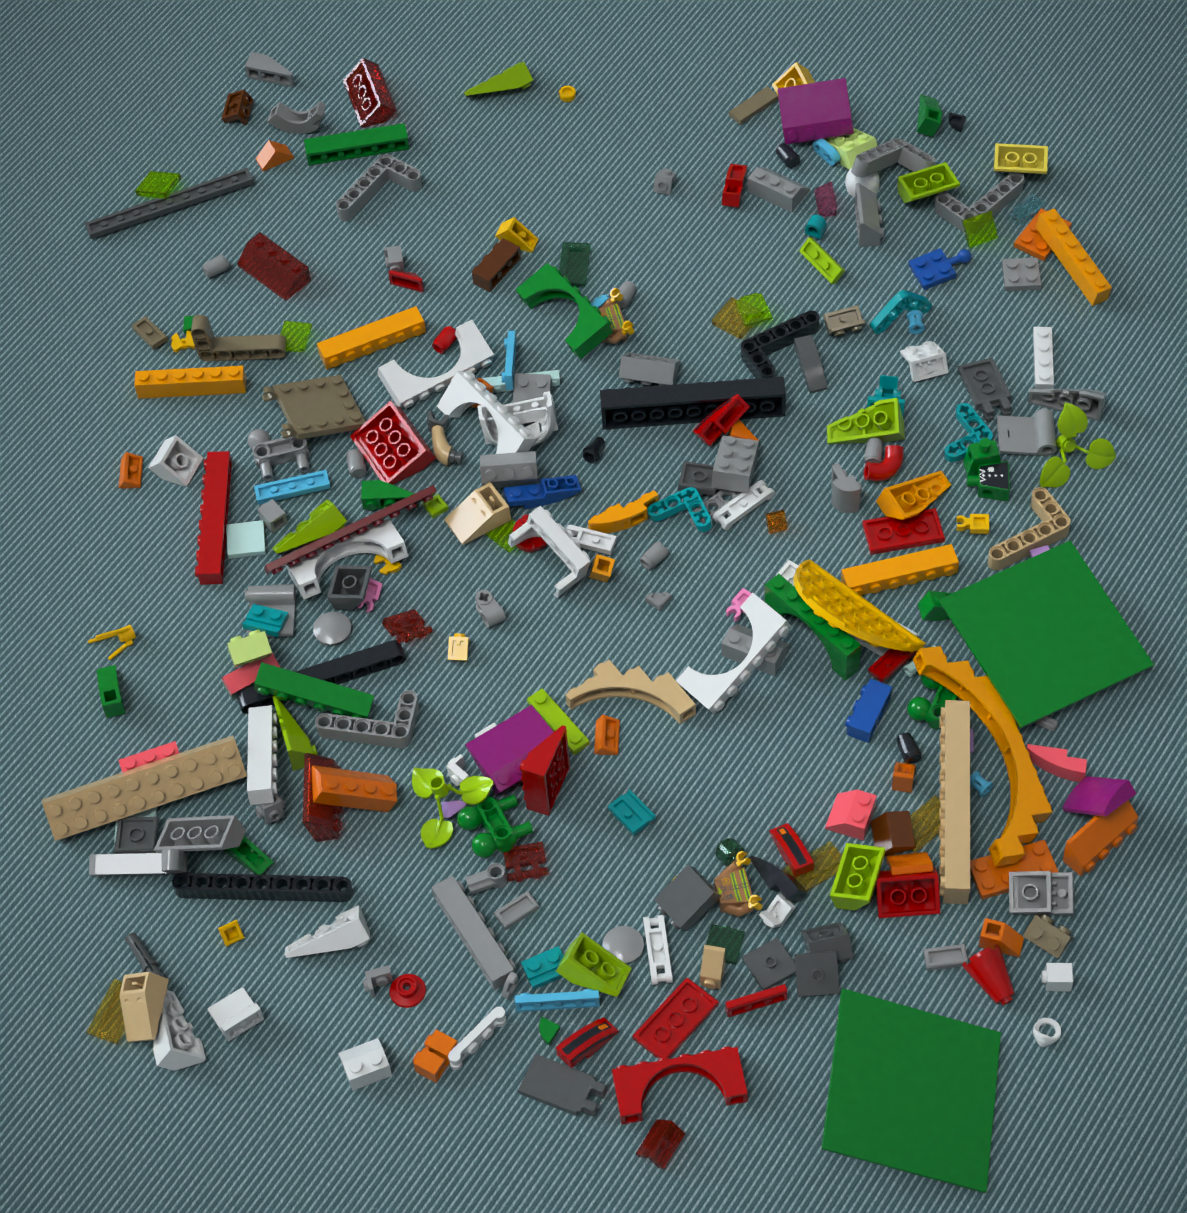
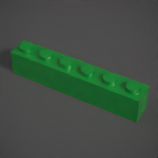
M405 123L304 139L308 166L409 150Z
M261 662L254 683V690H257L259 694L275 695L279 700H292L299 706L309 705L317 711L324 712L326 710L335 715L368 719L374 702V695Z

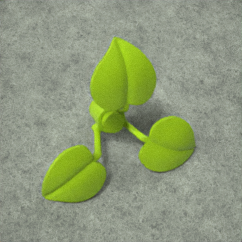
M1065 403L1057 424L1058 431L1062 435L1057 438L1056 445L1060 448L1059 452L1062 455V459L1054 456L1045 463L1039 480L1041 487H1059L1068 481L1070 468L1065 465L1067 460L1064 452L1070 453L1078 449L1087 453L1085 462L1093 469L1105 468L1116 458L1113 445L1103 438L1094 440L1090 444L1089 450L1076 445L1075 440L1072 438L1076 437L1077 433H1082L1086 430L1088 418L1083 410L1071 403Z
M413 768L412 786L415 794L425 799L434 794L440 815V820L430 819L421 828V839L426 848H438L447 843L453 835V824L450 821H443L444 816L440 798L446 797L449 790L458 795H462L464 803L469 805L479 804L490 793L494 784L492 779L484 776L467 777L461 781V791L452 787L451 784H446L444 776L439 770Z

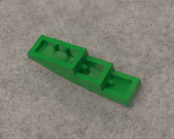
M245 836L240 846L223 850L257 875H262L273 864V861Z

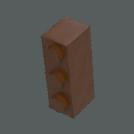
M502 238L499 243L494 245L492 251L484 256L482 262L472 270L473 284L491 292L521 259L520 247Z

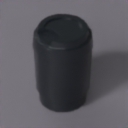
M782 143L776 148L777 156L786 167L793 169L800 163V156L786 143Z
M910 733L899 735L896 741L905 763L919 762L922 754L914 737Z

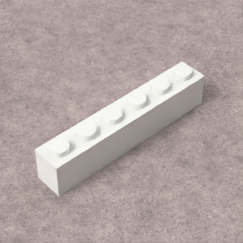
M272 705L248 709L247 793L250 805L274 803V794H278L277 783L274 782V780H278L277 768H274V766H278L277 754H275V752H278L277 740H275V738H278L277 726H275L278 725L277 713H273Z

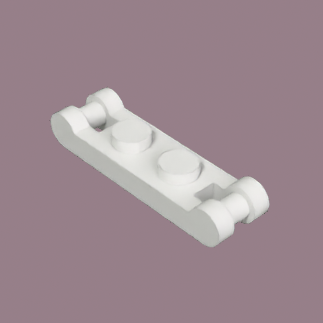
M760 480L750 487L749 493H741L715 512L712 519L717 523L719 522L721 527L727 531L734 523L760 504L772 499L775 491L772 488H768L763 480Z
M657 915L656 918L643 917L652 985H657L658 982L664 981L666 983H673L664 915ZM651 926H658L659 928L651 929ZM657 969H665V973L657 974Z
M502 1007L494 1008L450 1051L448 1058L450 1067L453 1070L461 1069L462 1061L469 1054H474L479 1048V1044L483 1040H488L497 1027H503L506 1024L505 1010Z

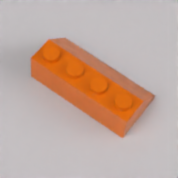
M312 766L313 803L389 812L397 802L396 783L388 775Z
M1126 801L1107 816H1094L1066 841L1063 862L1080 877L1085 872H1091L1100 859L1104 860L1109 855L1113 847L1117 848L1121 845L1125 836H1130L1136 831L1138 816L1130 801Z

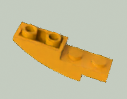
M653 490L645 493L636 501L628 503L624 508L620 503L610 506L601 514L593 516L588 521V528L602 533H613L636 526L648 520L647 509L651 504L659 501V496Z

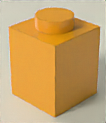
M596 554L589 578L607 583L611 576L615 559Z

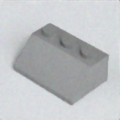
M756 167L748 177L749 193L791 213L810 191L809 187L766 167Z
M856 183L855 215L859 247L880 246V240L884 238V230L880 228V225H882V214H878L881 211L880 201H877L874 192L860 183Z
M627 352L621 356L619 378H624L623 381L625 382L638 380L644 385H652V383H659V386L673 385L676 382L681 360Z
M536 451L480 455L482 486L490 482L495 488L539 484Z
M739 624L729 628L721 643L722 656L742 663L750 651L753 630ZM778 640L774 650L768 652L761 665L754 669L775 676L791 644Z

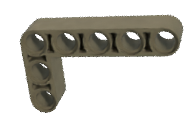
M196 315L192 320L191 336L198 356L203 361L279 359L285 356L287 339L283 335L214 337L209 319L206 316Z

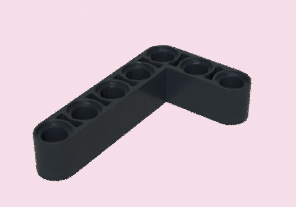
M812 310L807 311L742 341L741 359L755 378L775 377V367L767 356L794 344L795 338L817 333L819 331V313Z

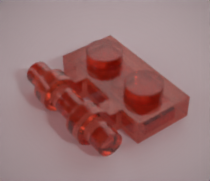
M415 609L386 617L382 622V625L392 637L398 635L397 641L399 643L411 642L414 638H423L427 634L432 633L431 626L424 627L425 621Z
M543 842L514 846L510 851L503 852L506 870H515L514 873L507 874L508 882L515 880L516 882L523 881L522 879L533 877L534 879L541 878L540 876L548 875L547 867L539 868L538 865L546 863ZM531 865L533 869L521 871L520 868Z

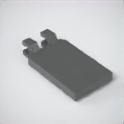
M993 358L958 366V373L975 408L979 411L982 410L986 422L994 420L992 415L994 414L993 407L1000 406L1003 416H1011V394Z
M535 1054L518 1089V1093L575 1116L578 1115V1112H582L595 1117L598 1112V1105L588 1100L587 1097L590 1093L604 1099L607 1090L606 1085L595 1081L594 1076Z

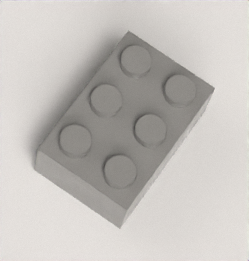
M722 436L712 471V488L749 493L758 458L759 441Z

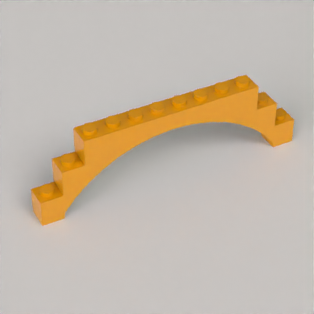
M941 646L920 648L913 658L919 676L925 675L952 691L963 701H970V708L986 725L1002 753L1010 783V808L1001 837L996 839L988 849L995 867L1017 864L1025 854L1022 844L1031 843L1039 833L1036 823L1045 822L1052 813V810L1044 793V788L1037 776V771L1031 762L1030 754L1024 745L1023 737L1019 733L1016 721L987 676L975 677L968 660L947 663L946 655L943 653Z

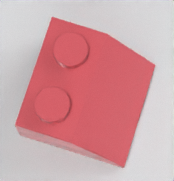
M861 790L838 793L825 829L864 841L876 808L877 795Z

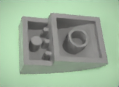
M1009 872V913L1040 916L1043 914L1047 916H1075L1073 872Z

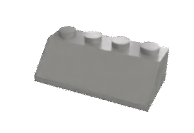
M235 815L168 818L154 851L157 853L168 849L205 851L234 848L240 846L246 830Z

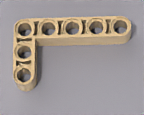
M1043 487L1035 488L1031 498V508L1041 519L1042 523L990 548L988 555L989 568L1001 570L1029 556V550L1045 545L1049 546L1068 536L1070 518L1047 489Z

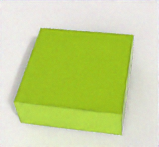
M439 494L435 495L433 500L427 503L423 502V507L433 519L449 510L448 505Z

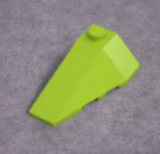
M521 61L504 70L503 73L489 78L488 81L479 83L466 90L464 94L468 96L519 87L524 89L531 85L530 82L533 81V78L525 62Z
M898 398L879 400L866 409L862 408L849 417L846 416L827 425V443H867L870 438H878L882 442L905 440L904 420Z
M327 499L309 514L310 519L297 525L296 532L288 533L272 549L279 554L344 528L347 520L336 506Z
M274 696V705L293 771L316 765L314 757L318 755L315 745L311 746L307 735L281 701Z

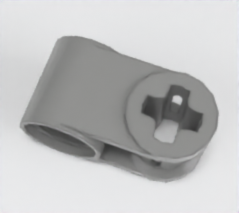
M480 590L476 593V610L488 628L506 620L502 607L496 602L489 591Z

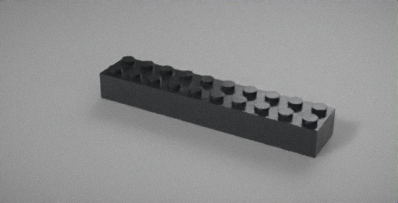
M784 377L600 390L603 430L701 423L716 408L736 394L750 406L739 420L786 417Z

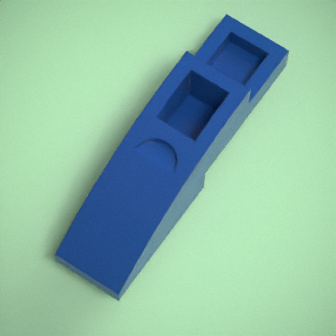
M577 475L544 478L540 480V484L504 487L503 494L509 507L523 505L524 509H530L569 498L581 492V487Z

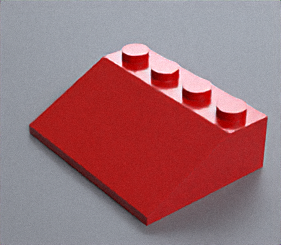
M391 400L350 435L379 479L392 485L423 470L436 459L403 410Z
M562 725L532 749L528 753L526 760L523 759L520 764V771H522L521 781H523L522 790L525 793L524 801H526V808L528 810L547 816L551 813L570 769L566 726Z

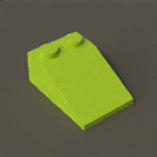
M581 932L569 945L556 972L572 984L592 990H599V992L617 997L632 968Z

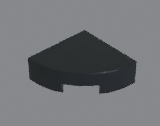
M949 112L948 121L950 126L954 130L961 132L966 116Z

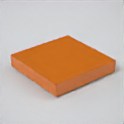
M927 852L886 856L892 875L933 871V863Z

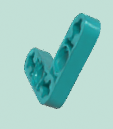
M901 290L895 294L871 321L870 327L874 333L880 334L892 324L903 310H919L925 314L930 311L932 304L927 297L907 290Z
M967 403L957 405L956 418L969 435L945 447L944 457L949 462H957L965 457L968 449L964 446L965 443H979L983 439L981 435L984 438L988 437L990 441L993 439L992 431L972 406ZM972 422H976L979 424V426L973 428L969 424Z
M693 487L686 488L657 501L647 509L649 518L654 522L664 520L687 509L698 531L706 532L713 526L712 519L698 491ZM672 502H678L677 506L669 507ZM702 507L699 512H692L694 508ZM703 517L706 523L702 524L700 518Z

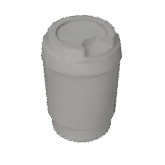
M220 254L201 267L209 279L228 270L230 264L227 258Z
M625 281L619 287L623 299L615 302L618 303L620 308L626 307L635 293L636 286L631 281Z
M870 438L868 440L864 456L865 464L867 462H882L883 445L880 439Z
M352 449L346 454L349 474L352 477L361 478L366 473L364 459L360 450Z
M656 542L642 555L639 561L645 569L650 570L666 558L669 551L661 542Z

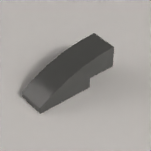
M812 335L795 338L794 349L799 359V367L809 393L827 390L824 371Z

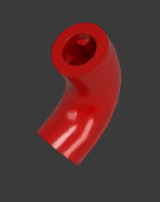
M898 445L886 446L885 457L882 462L866 463L864 479L867 481H886L895 476L902 465L904 447Z

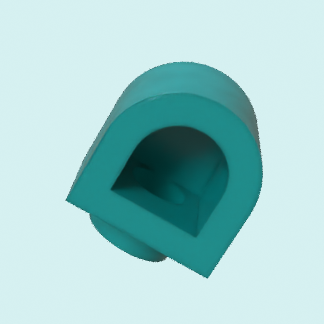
M812 215L805 226V234L821 239L827 229L824 217Z

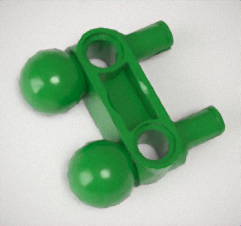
M921 675V682L924 687L930 690L938 689L932 705L928 699L918 696L908 703L907 712L913 720L920 722L925 720L931 728L939 730L941 729L939 728L940 718L935 715H941V707H945V700H957L958 696L940 683L925 675Z
M514 794L500 800L487 797L483 802L475 805V807L465 806L458 812L457 822L462 829L471 831L477 829L482 824L486 833H479L472 841V850L478 857L489 858L496 850L508 852L514 847L517 839L533 833V828L529 821L512 827L503 814L504 811L518 806Z

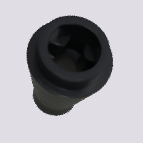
M596 437L583 449V458L589 463L598 461L605 440L602 437Z

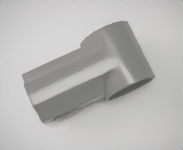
M493 863L489 865L487 870L465 877L471 895L492 887L502 888L507 883L505 869L500 863ZM496 874H501L499 877H493Z

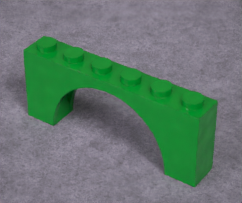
M546 263L515 289L520 299L530 309L539 303L556 298L571 300L579 306L578 322L571 334L565 339V342L580 360L613 333L610 327L612 324L606 316L602 317L600 310L596 306L592 307L590 300L586 296L582 297L579 289L576 286L572 287L569 279L566 276L562 277L561 272L556 266L552 267L549 263Z
M779 573L765 584V603L782 617L789 613L807 624L827 650L832 670L845 681L860 670L861 644L840 628L830 626L823 617L815 615L814 610L800 597L795 587Z

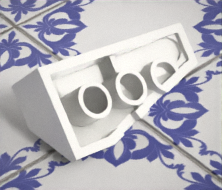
M357 905L335 917L336 921L331 925H321L313 936L307 934L285 947L286 958L365 945L370 939V931L360 906Z
M167 990L164 998L163 1011L158 1024V1033L153 1042V1051L158 1067L175 1071L202 1063L206 1058L202 1042L199 1038H195L191 1031L193 1029L191 1022L187 1023L183 1016L184 1009L175 993Z

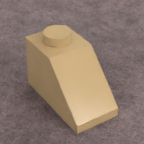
M704 945L700 985L705 988L721 989L726 967L725 948Z

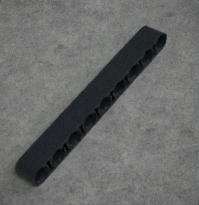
M391 640L296 672L339 685L400 665L405 662L406 656L399 640ZM254 685L243 688L236 693L241 712L244 714H248V709L251 707L275 706L273 701L275 695L259 694L257 690H254Z
M178 873L172 879L176 895L179 898L348 902L354 895L351 881L343 876ZM342 888H347L345 891H339Z

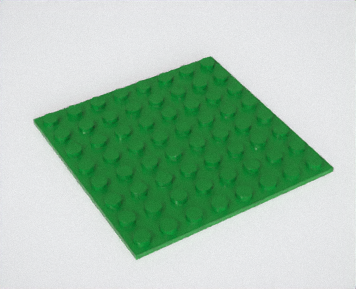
M1071 541L939 599L943 609L1020 728L1154 666Z
M842 988L821 1150L986 1193L1001 1032Z

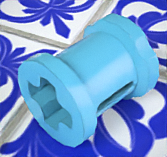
M912 310L907 314V319L910 323L908 329L912 334H920L925 330V326L922 323L923 313L919 310Z
M976 771L970 776V787L972 786L977 790L979 796L985 797L991 791L993 783L985 780L980 776L981 773Z

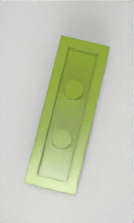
M809 237L800 248L799 252L831 284H836L845 272V269L813 238Z

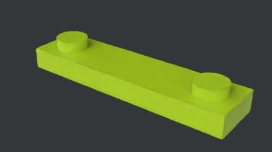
M543 688L527 698V703L533 705L553 732L562 725L566 726L568 749L573 755L590 745L587 737Z

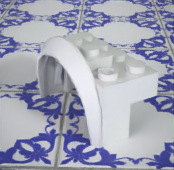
M550 391L544 392V397L504 405L513 416L520 420L521 424L535 422L526 426L536 438L531 447L542 443L551 435L552 431L558 430L554 401ZM479 405V420L486 445L493 444L498 447V431L495 420L485 408V405Z
M541 506L529 514L525 524L510 534L508 544L511 548L528 538L542 537L571 570L569 575L554 585L556 592L553 595L556 598L586 576L590 564L588 554L585 551H581L579 543L568 535L567 530L561 524L556 523L552 519V515L548 510H544Z

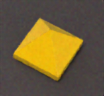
M237 920L218 928L225 946L245 938Z

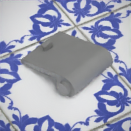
M1042 408L1035 413L1034 417L997 415L999 453L1050 456L1057 451L1054 417L1051 410Z
M295 584L249 586L248 590H245V601H249V610L253 604L288 612L289 618L282 631L279 632V637L293 636L296 607Z

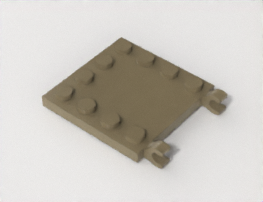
M341 375L273 385V388L269 386L263 388L265 393L262 395L263 400L268 402L277 399L288 423L282 424L284 431L281 432V435L284 439L295 436L299 440L353 431L360 428L366 422Z

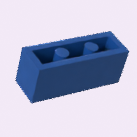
M870 679L867 685H863L860 693L861 698L856 700L853 706L854 713L852 716H848L845 723L848 736L867 743L870 742L892 696V686Z

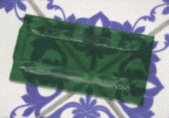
M563 242L559 271L562 277L566 276L569 279L572 287L586 286L591 243Z

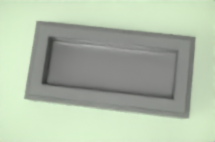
M527 891L495 911L494 916L503 928L507 930L539 910V905Z
M965 944L923 949L927 971L962 967L964 962L968 965Z

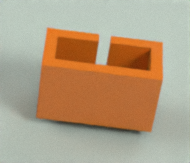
M436 1029L432 1035L430 1034L426 1038L424 1043L426 1047L421 1052L418 1051L413 1059L415 1072L437 1083L450 1064L448 1054L458 1044L457 1040Z

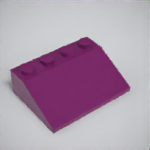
M846 78L777 89L786 144L854 134Z
M530 705L468 742L465 746L484 777L493 780L492 790L495 795H498L521 781L522 771H520V764L522 760H526L528 753L550 736L553 730L533 705Z

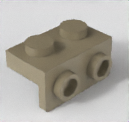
M858 305L823 315L829 336H842L846 331L850 330L852 332L860 331L866 323L865 319H862Z
M1045 914L1042 916L1035 915L1023 937L1059 959L1069 942L1074 939L1070 935L1072 931L1062 925L1060 927L1054 925V920Z

